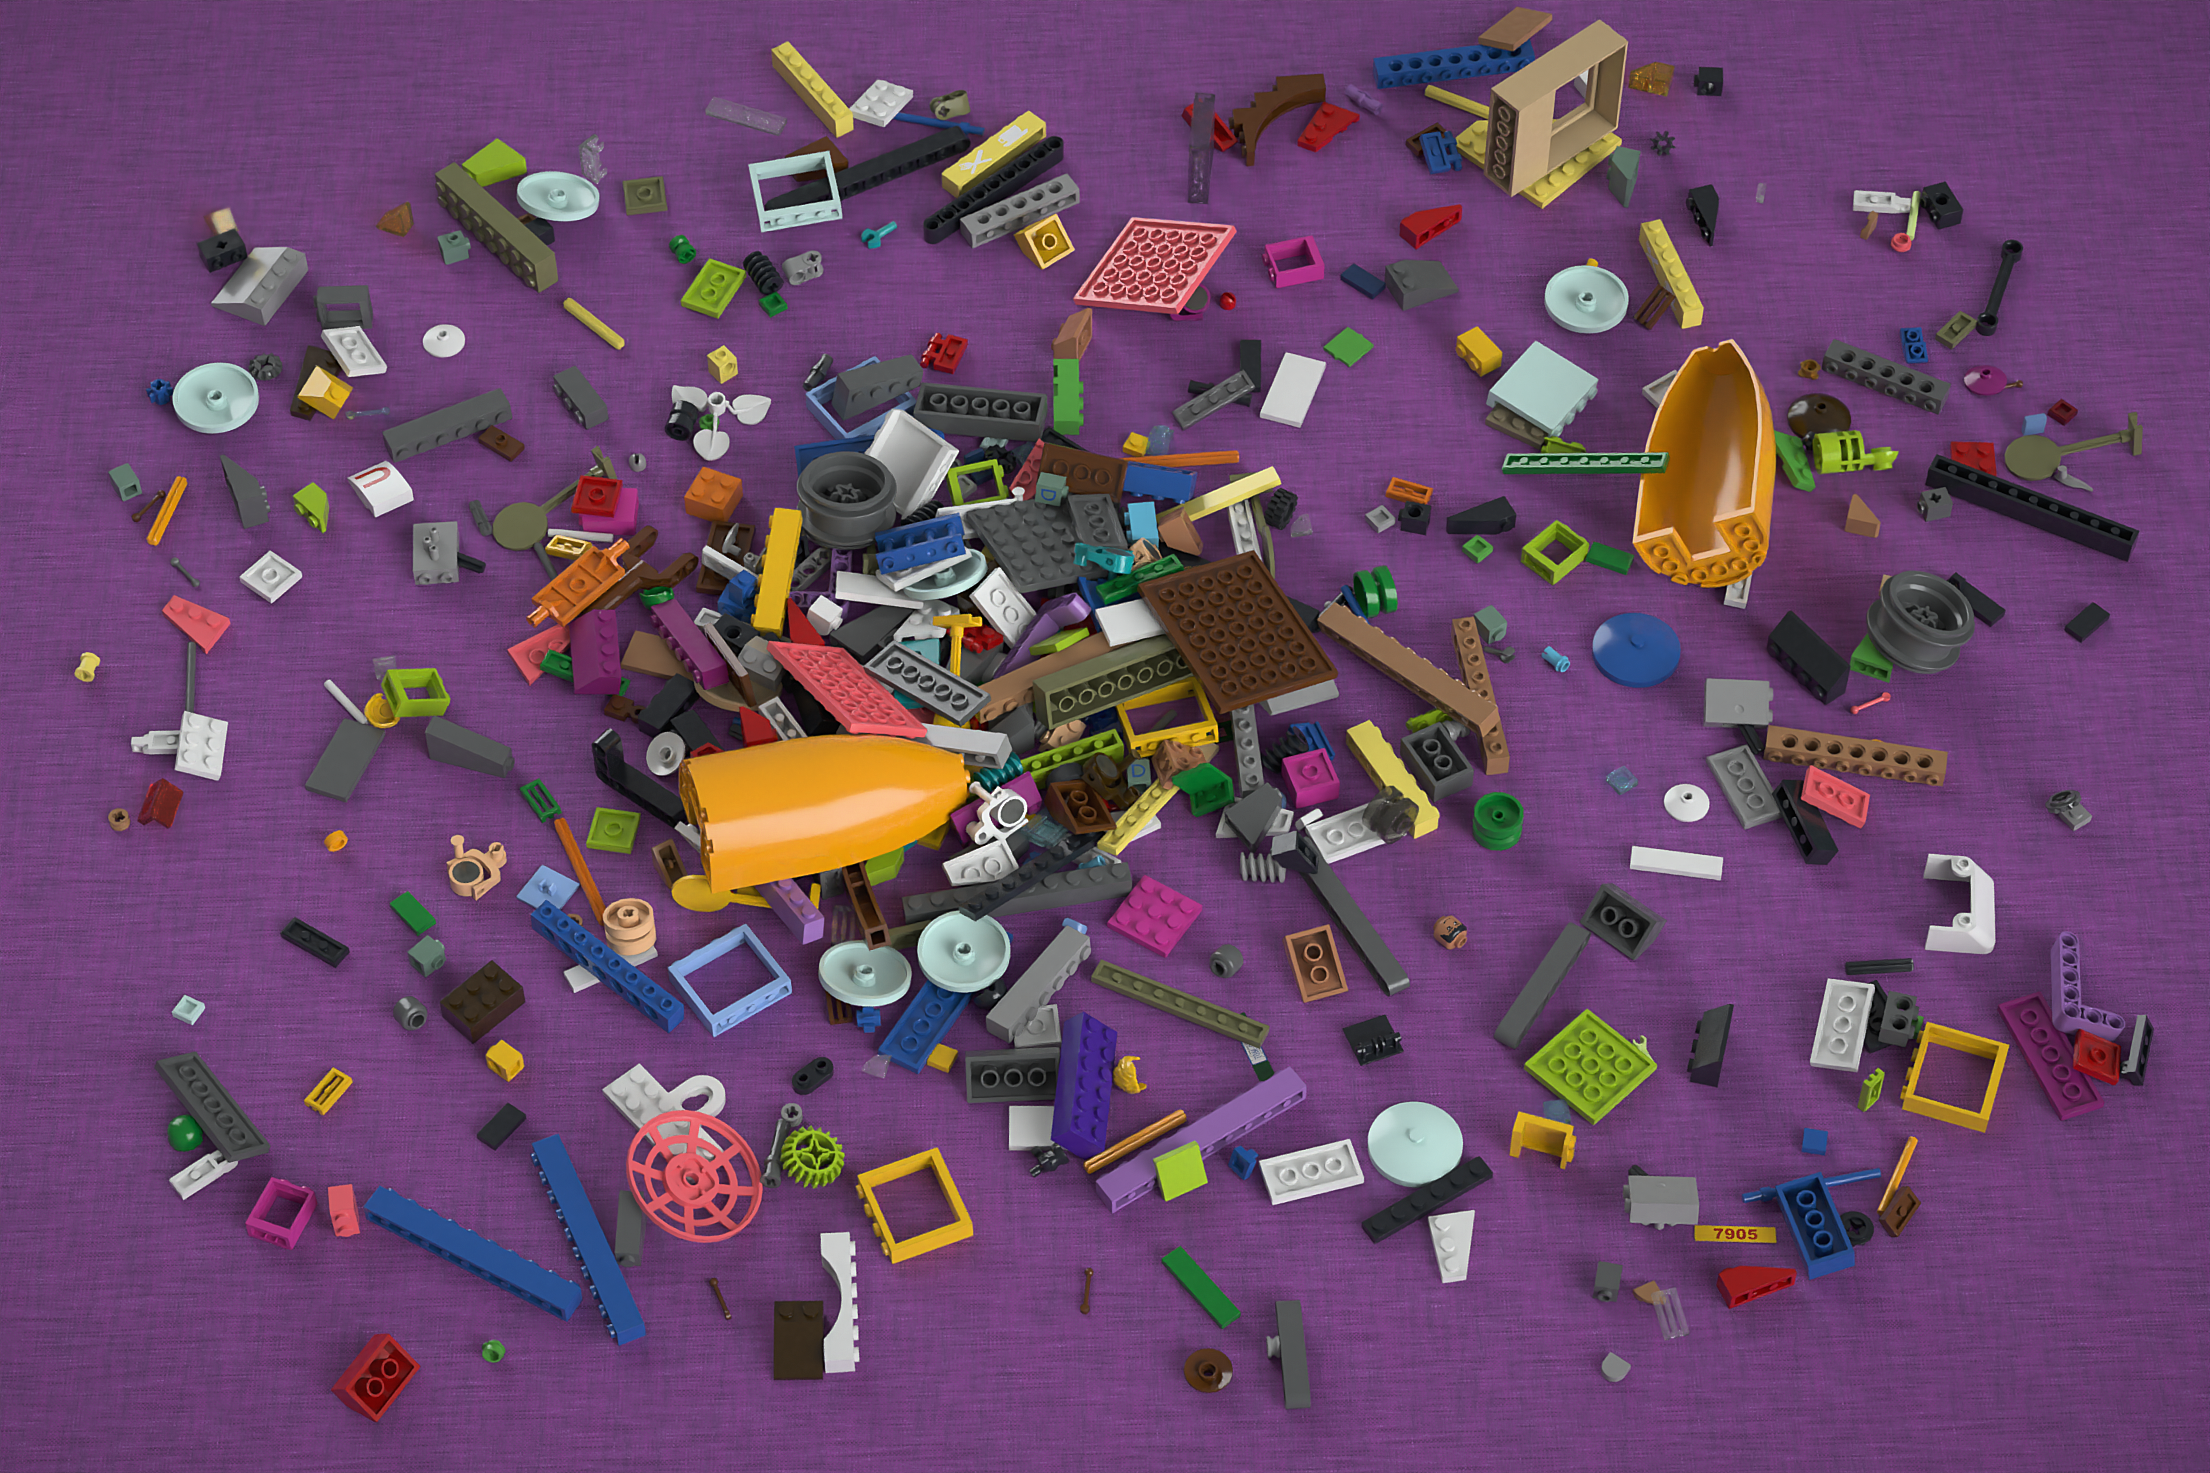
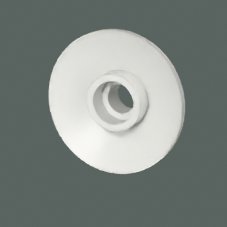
M447 324L431 328L423 338L424 349L430 355L441 358L457 354L465 344L463 332L458 327Z
M664 732L656 736L647 750L646 760L649 769L659 776H667L674 773L679 768V764L682 763L681 760H684L685 757L683 740L672 732Z
M1680 784L1672 787L1666 793L1664 806L1668 814L1674 819L1682 822H1694L1703 818L1708 812L1709 799L1706 793L1699 787L1690 784Z

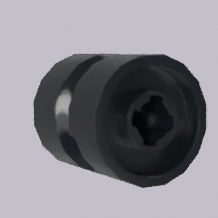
M676 401L671 408L665 425L666 434L678 441L690 439L694 429L693 426L699 415L698 408L688 401Z

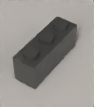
M576 366L553 376L554 393L557 397L563 399L566 409L574 413L578 424L582 423L585 429L588 430L609 419L607 405Z

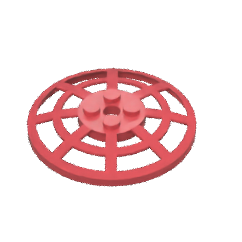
M689 1110L670 1111L660 1114L641 1127L628 1149L626 1174L635 1201L656 1225L678 1238L701 1243L722 1241L738 1234L751 1222L757 1213L761 1203L763 1185L760 1183L761 1171L756 1157L746 1141L734 1129L713 1116ZM669 1122H690L688 1135H675L663 1140L657 1129V1126ZM700 1124L720 1133L732 1143V1146L722 1153L711 1143L698 1138ZM649 1132L655 1146L649 1152L643 1165L633 1161V1155L638 1143ZM686 1143V1153L676 1155L675 1157L667 1147L673 1144ZM697 1146L714 1155L715 1159L709 1162L702 1156L697 1155ZM659 1152L668 1163L663 1171L651 1168L652 1162ZM737 1153L741 1154L749 1169L752 1187L738 1186L735 1171L729 1162ZM720 1166H723L726 1171L729 1185L719 1184L716 1169ZM633 1171L644 1175L645 1186L652 1202L646 1204L635 1184ZM686 1177L693 1178L696 1185L689 1184ZM651 1178L662 1181L666 1193L657 1197ZM717 1193L729 1195L727 1204L722 1211L711 1202ZM737 1195L752 1196L747 1214L737 1225L727 1217L735 1205ZM673 1200L683 1207L684 1217L675 1214L665 1205ZM704 1207L713 1216L707 1219L694 1220L693 1209ZM660 1209L671 1219L684 1224L685 1232L668 1225L654 1211ZM720 1222L730 1230L718 1236L695 1235L694 1226H708Z

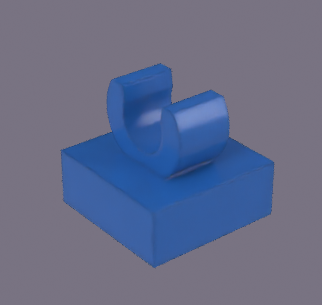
M1240 1145L1234 1148L1228 1166L1245 1180L1251 1176L1256 1163L1255 1158L1259 1155L1253 1149L1246 1151Z

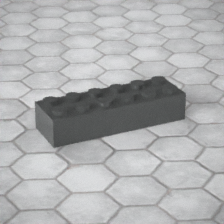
M922 382L913 414L914 418L924 426L943 431V433L1037 442L1038 439L1042 438L1048 414L1047 394Z

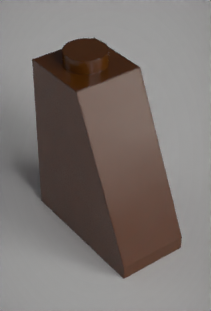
M827 136L785 155V158L829 151L834 174L849 168L846 157ZM826 169L789 175L796 182L828 177Z

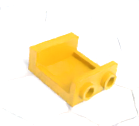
M1518 1111L1512 1130L1509 1156L1519 1158L1521 1148L1525 1147L1562 1157L1560 1169L1565 1170L1567 1162L1571 1163L1574 1156V1146L1577 1136L1573 1135L1574 1126Z

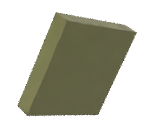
M663 176L622 181L627 215L668 211Z

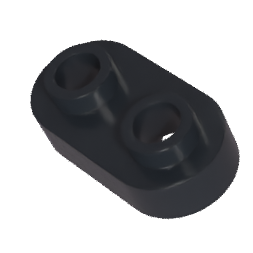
M819 1057L800 1069L792 1077L793 1090L799 1095H808L823 1085L834 1074L832 1061L825 1057Z

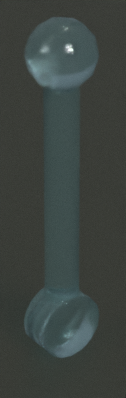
M384 407L380 410L362 412L349 410L346 412V417L351 420L355 416L382 413L388 415L390 409Z

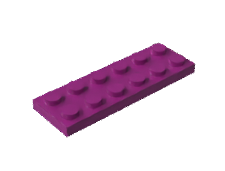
M2040 991L1998 1004L1997 1011L2060 1121L2103 1108L2105 1102L2090 1076L2073 1069L2074 1049L2065 1033L2054 1027L2052 1011Z

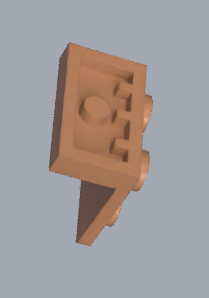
M1166 739L1163 740L1151 758L1162 788L1169 790L1173 786V776L1181 771L1195 768L1201 763H1207L1202 750L1198 747H1190L1180 742Z

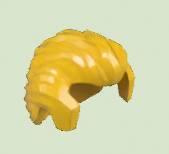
M377 693L370 698L364 708L367 721L377 728L395 726L400 717H394L388 701L382 699L384 695Z
M1125 1056L1119 1060L1117 1067L1113 1070L1114 1084L1128 1094L1140 1093L1141 1090L1147 1087V1084L1137 1083L1136 1069L1132 1060H1141L1140 1057Z

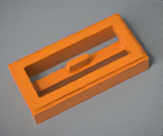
M1392 477L1385 497L1405 503L1410 501L1427 505L1430 501V496L1433 494V488Z

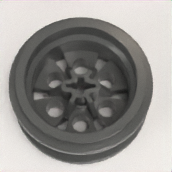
M849 451L829 453L813 460L798 478L797 493L800 501L796 510H801L802 527L806 534L821 545L843 550L864 548L876 543V532L891 529L894 525L896 509L893 501L897 493V484L888 468L874 457Z
M1905 571L1887 579L1881 588L1880 599L1872 603L1866 614L1867 632L1875 648L1897 666L1921 674L1937 673L1954 665L1960 655V646L1966 644L1971 639L1975 630L1974 613L1966 597L1948 581L1923 571Z

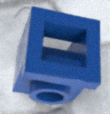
M743 569L729 581V599L746 610L754 603L755 595L758 594L757 578Z

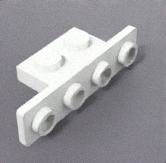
M1004 499L939 508L935 518L959 512L965 531L962 539L978 538V534L966 519L967 511L996 507L997 505L1015 504L1018 499Z

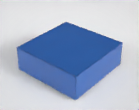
M1804 1128L1801 1152L1825 1156L1828 1131Z

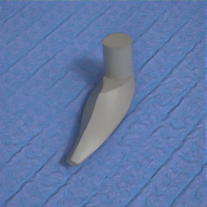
M2061 465L2058 467V474L2054 476L2058 481L2071 487L2093 491V488L2085 482L2067 474L2066 466Z
M736 523L730 529L722 547L723 553L729 552L737 557L741 549L733 544L736 541L739 523Z

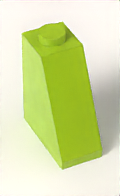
M498 138L462 164V169L481 187L527 173L525 157Z

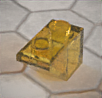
M1653 62L1630 72L1628 88L1668 96L1675 66Z

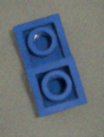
M1901 328L1899 334L1906 363H1928L1926 342H1923L1922 328Z

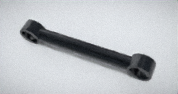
M2007 240L2003 243L2001 258L2003 260L1985 312L1981 313L1977 318L1976 331L1983 336H1991L1997 330V313L2014 263L2020 261L2023 252V245L2017 240ZM2006 250H2013L2015 253H2010ZM1982 322H1988L1991 326H1985Z

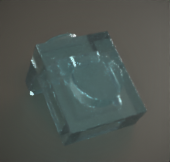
M1165 425L1153 426L1149 433L1146 453L1155 456L1167 455L1174 430L1169 429Z

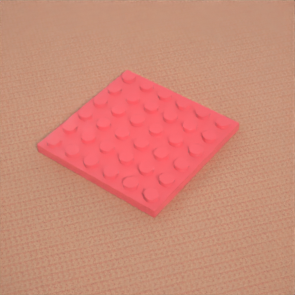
M1132 217L1074 296L1073 300L1076 305L1179 314L1233 238L1236 229L1234 225Z

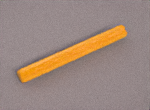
M1179 1109L1105 1149V1151L1083 1162L1084 1169L1088 1174H1091L1186 1122L1187 1117L1185 1113Z

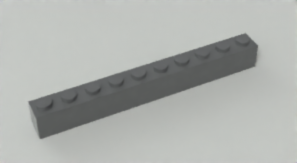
M1128 862L1053 873L987 915L994 918L1127 897L1132 891V879ZM994 883L902 897L905 925L927 920L932 922L943 914L959 911V905Z

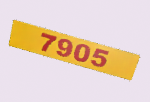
M1694 1226L1695 1241L1776 1243L1775 1227Z

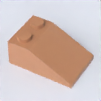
M1329 924L1287 935L1282 939L1288 963L1303 1003L1348 991Z

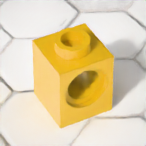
M502 1039L496 1045L491 1046L485 1055L488 1068L507 1082L524 1068L522 1054Z

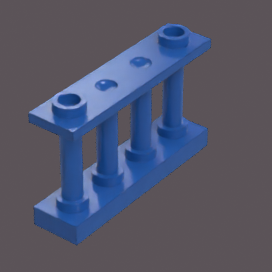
M960 513L876 532L875 538L880 552L876 554V559L881 575L965 555L966 550L962 540L965 531Z

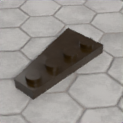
M308 345L290 408L291 416L311 421L317 409L297 397L316 366L338 377L342 367L331 351Z

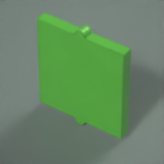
M1347 327L1326 344L1323 350L1334 356L1335 360H1339L1350 367L1370 351L1374 344L1365 339L1362 334H1358Z

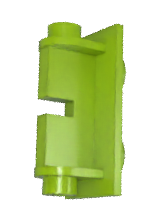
M1555 436L1550 438L1544 437L1545 445L1547 446H1543L1541 449V453H1586V448L1582 444L1577 442L1566 443L1561 438Z
M1435 708L1424 715L1421 714L1414 718H1409L1406 722V727L1408 730L1412 729V732L1415 733L1438 722L1442 723L1446 720L1452 721L1453 719L1438 708Z

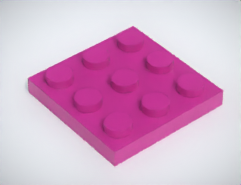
M1144 875L1109 919L1107 927L1166 958L1201 913L1202 905Z

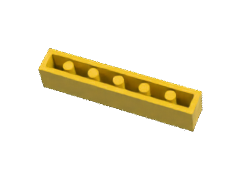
M775 508L774 515L769 517L771 532L770 535H766L765 539L767 554L762 556L761 566L764 570L763 574H759L758 578L760 592L755 595L754 607H757L756 614L751 616V627L760 631V636L773 632L777 635V638H782L787 599H789L803 521L801 510Z

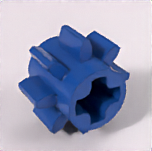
M156 379L150 382L151 388H147L146 392L147 396L150 397L151 403L155 402L158 405H164L170 402V396H173L174 392L170 381L165 382L162 379Z
M862 1006L863 1010H857V1027H864V1033L875 1032V1026H881L880 1009H874V1006Z

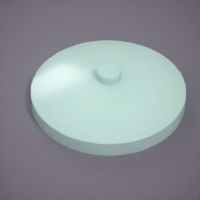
M553 171L540 172L529 175L520 181L517 187V201L523 209L537 217L553 221H575L586 218L597 210L599 192L591 182L577 175Z
M1574 266L1564 269L1552 277L1545 290L1544 303L1549 316L1560 326L1578 333H1598L1611 329L1624 318L1628 307V292L1623 282L1616 275L1605 269L1595 266Z
M210 363L189 371L179 380L173 392L174 410L179 420L187 427L202 433H222L241 426L252 417L259 403V393L254 378L243 368L229 363Z
M969 549L972 557L903 588V591L907 596L920 600L939 599L958 594L974 586L985 576L988 569L985 556L977 550Z
M953 911L934 919L923 930L918 941V962L924 975L935 985L953 992H974L992 985L1004 974L1010 961V941L1004 928L990 916L985 915L975 922L960 914L959 911Z
M864 940L847 941L828 949L820 959L818 971L820 983L828 993L843 1002L858 1006H881L900 999L910 987L912 974L909 962L897 950L884 946L869 951Z
M1404 1102L1389 1107L1374 1120L1368 1135V1154L1376 1170L1389 1181L1405 1187H1425L1455 1170L1462 1156L1463 1139L1457 1123L1448 1113L1428 1103Z

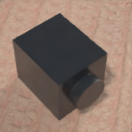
M538 217L524 225L545 245L548 246L555 242L554 229L545 219Z

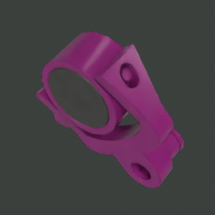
M1200 283L1182 308L1189 315L1169 314L1171 319L1175 322L1203 321L1202 314L1210 306L1211 296L1209 290Z

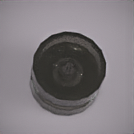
M1388 786L1375 795L1368 804L1362 817V824L1370 831L1377 832V836L1386 844H1393L1400 840L1412 827L1418 816L1419 806L1410 798H1404V794L1396 787Z

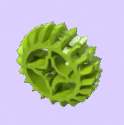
M812 1125L806 1130L802 1126L798 1131L794 1130L785 1139V1144L781 1148L782 1155L780 1161L784 1162L783 1170H789L788 1177H795V1183L802 1181L804 1187L811 1184L813 1189L819 1184L823 1188L827 1183L831 1184L834 1182L835 1178L840 1175L841 1169L844 1166L843 1159L845 1153L841 1152L842 1145L836 1144L837 1137H829L830 1131L823 1133L821 1127L815 1131ZM798 1146H807L806 1148H802L801 1150H796ZM829 1164V1167L819 1170V1166Z

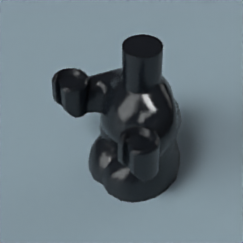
M1055 1142L1046 1153H1043L1036 1146L1030 1151L1038 1159V1164L1029 1171L1035 1178L1041 1173L1055 1171L1058 1166L1067 1164L1069 1159L1060 1145Z

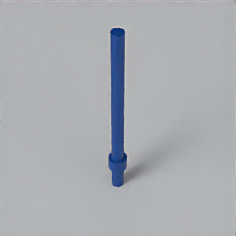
M898 112L893 118L894 120L943 129L959 126L966 135L971 133L983 136L985 128L972 126L967 122L956 123Z
M1879 1168L1828 1177L1824 1178L1827 1187L1880 1178L1881 1171ZM1768 1186L1759 1188V1191L1744 1193L1741 1195L1743 1203L1759 1200L1762 1202L1772 1201L1776 1197V1189Z

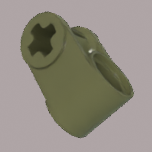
M956 90L933 98L930 102V110L940 120L968 114L971 110L967 91Z

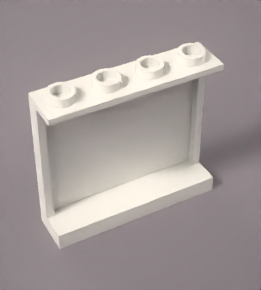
M891 409L885 416V422L881 429L876 432L872 445L864 454L882 462L894 476L897 484V493L893 503L896 511L902 515L901 519H905L908 515H911L932 500L959 450L904 410Z

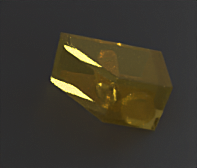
M229 208L220 209L203 216L214 236L234 228L236 231H239Z

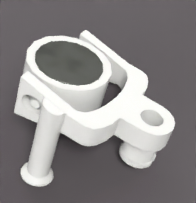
M976 781L970 785L969 791L972 794H977L985 801L977 810L980 822H970L966 827V832L977 844H985L993 836L998 840L1006 839L1010 834L1029 822L1025 818L1027 812L1026 801L1012 789H1001L998 786L990 794L981 787L980 782ZM989 813L994 819H996L1000 824H1002L1005 827L1003 829H997L993 825Z

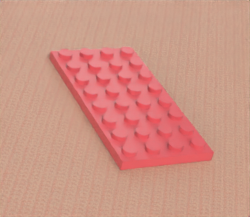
M776 641L768 642L766 649L773 655V658L778 660L783 665V668L788 670L793 675V678L799 681L804 686V689L809 691L814 696V699L819 701L825 707V710L830 712L835 717V720L840 722L849 733L885 734L890 737L899 735L910 739L915 737L925 738L928 729L874 677L865 673L864 668L844 648Z

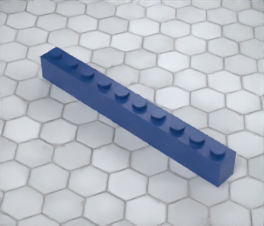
M559 1134L532 1143L533 1153L530 1154L534 1167L539 1166L541 1171L538 1172L540 1181L543 1186L547 1185L549 1188L546 1191L551 1205L556 1204L557 1206L555 1210L559 1223L564 1222L566 1226L563 1229L568 1242L572 1241L574 1244L572 1248L576 1261L581 1260L583 1264L580 1267L585 1281L590 1280L591 1286H589L591 1295L594 1300L598 1299L600 1302L598 1310L602 1319L607 1318L609 1324L606 1327L611 1339L616 1338L620 1346L645 1336L644 1321Z
M379 1185L363 1206L365 1217L368 1221L566 1322L583 1300L581 1288L576 1282L572 1280L567 1281L552 1270L547 1271L539 1267L533 1260H525L519 1257L515 1251L511 1249L506 1250L495 1241L480 1237L472 1229L466 1230L460 1227L454 1220L445 1219L439 1216L433 1209H425L419 1206L413 1199L401 1197L391 1188L386 1189Z

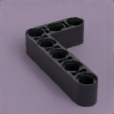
M607 728L592 743L595 772L603 783L674 829L680 821L685 823L688 820L681 798L624 761L622 740L614 730Z

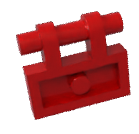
M935 333L928 342L927 350L921 356L920 366L927 368L933 362L934 370L954 374L968 346V339L948 334L944 340L940 333Z
M982 623V626L964 627L961 643L965 645L967 650L981 653L983 648L988 651L1002 644L1003 635ZM950 628L946 630L948 636H950Z

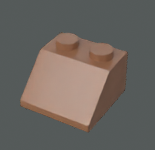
M1086 308L1070 315L1065 324H1061L1059 335L1053 339L1051 345L1053 359H1079L1080 361L1092 338L1091 308Z
M1184 507L1160 518L1158 537L1161 542L1165 541L1168 547L1198 556L1201 554L1203 542Z

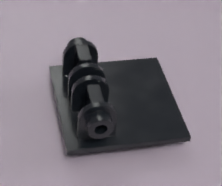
M1386 1014L1342 1028L1360 1066L1404 1052L1400 1044L1401 1035L1399 1032H1394Z

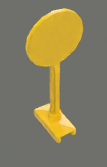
M971 614L933 616L934 626L945 629L950 628V637H952L950 672L960 677L961 638H963L964 627L982 626V617H972ZM935 713L933 725L959 727ZM967 721L960 728L970 729V721Z
M706 875L682 877L675 881L671 890L673 899L679 905L698 912L721 910L729 902L772 908L765 898L761 896L734 894L730 890L711 894ZM812 883L808 899L818 909L821 885Z

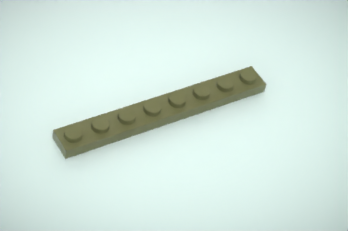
M1102 959L1091 976V982L1258 1049H1260L1269 1033L1270 1026Z

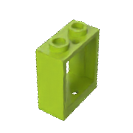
M997 459L950 468L945 475L953 507L1009 498L1008 487L1003 485L1002 482L1004 477L1003 467L998 465ZM992 469L998 496L964 503L957 476Z
M1556 520L1522 548L1521 563L1548 583L1554 585L1586 559L1589 543L1585 538L1573 532L1567 525ZM1555 539L1574 552L1559 565H1556L1540 553Z
M436 668L389 669L386 671L381 683L394 717L443 716L447 706L450 704V696L446 692L443 680ZM426 687L431 699H408L404 688Z

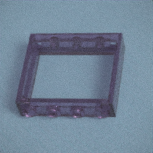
M1195 93L1189 140L1188 203L1208 204L1214 155L1215 94Z

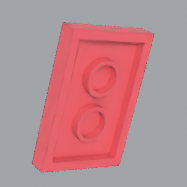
M1810 765L1806 771L1801 799L1861 829L1866 821L1870 794Z

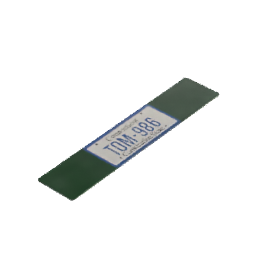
M1241 1042L1259 1081H1266L1271 1078L1275 1073L1262 1046L1258 1049Z

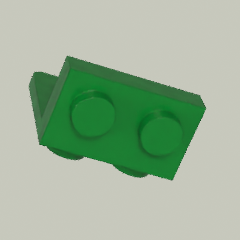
M1201 763L1195 768L1181 771L1172 777V783L1190 795L1192 815L1195 817H1200L1235 803L1232 778L1210 763Z

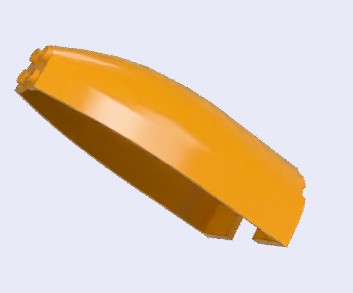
M1730 339L1719 342V347L1716 349L1708 346L1694 349L1678 371L1662 399L1651 427L1645 453L1668 452L1670 459L1665 473H1641L1633 535L1634 547L1652 570L1658 574L1663 573L1671 577L1673 582L1683 585L1688 583L1701 584L1700 587L1702 588L1727 586L1749 577L1754 569L1763 564L1769 545L1776 471V443L1772 412L1764 388L1752 366L1735 341Z
M845 734L795 738L684 759L679 764V794L688 822L692 825L698 824L700 828V857L711 894L825 872L894 851L920 839L949 821L950 815L965 807L967 798H970L967 783H970V774L968 770L963 768L964 758L962 753L955 754L928 744L882 735Z

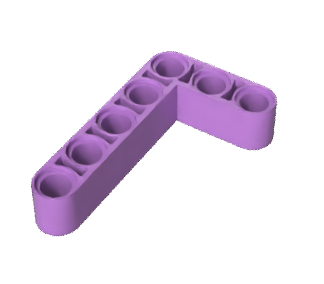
M832 548L829 592L791 591L789 593V598H792L806 618L809 608L821 595L843 609L841 614L843 620L848 617L850 600L835 598L837 571L852 573L854 549Z
M1077 593L1051 599L1044 603L1004 659L993 678H999L1037 661L1042 654L1031 655L1029 647L1056 634L1060 627L1084 620L1091 612V607Z
M2064 931L2059 935L2050 951L2053 1025L2057 1030L2064 1033L2076 1035V1032L2082 1029L2114 1043L2125 1027V1020L2116 1013L2081 1005L2079 940L2073 933Z

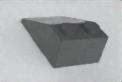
M1402 260L1385 266L1384 282L1402 311L1459 291L1440 261Z
M224 454L220 455L225 481L244 529L269 522L267 513L271 512L268 501L264 500L268 498L264 486L260 487L254 476Z

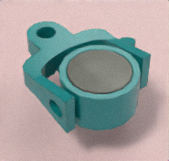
M1076 543L1074 553L1076 554L1073 563L1087 566L1088 560L1096 562L1101 568L1109 571L1108 582L1117 578V573L1130 574L1135 555L1132 554L1133 551Z

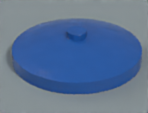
M1625 613L1608 619L1596 631L1592 644V657L1599 671L1611 681L1633 688L1650 687L1667 680L1675 672L1681 654L1680 642L1674 630L1664 621L1643 613Z

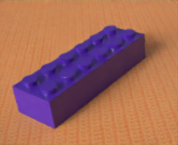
M1083 1011L1064 1021L1050 1140L1086 1160L1105 1151L1117 1032Z

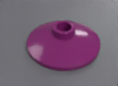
M1980 365L1967 371L1964 383L1971 392L1989 396L2001 392L2006 387L2007 377L1997 367Z

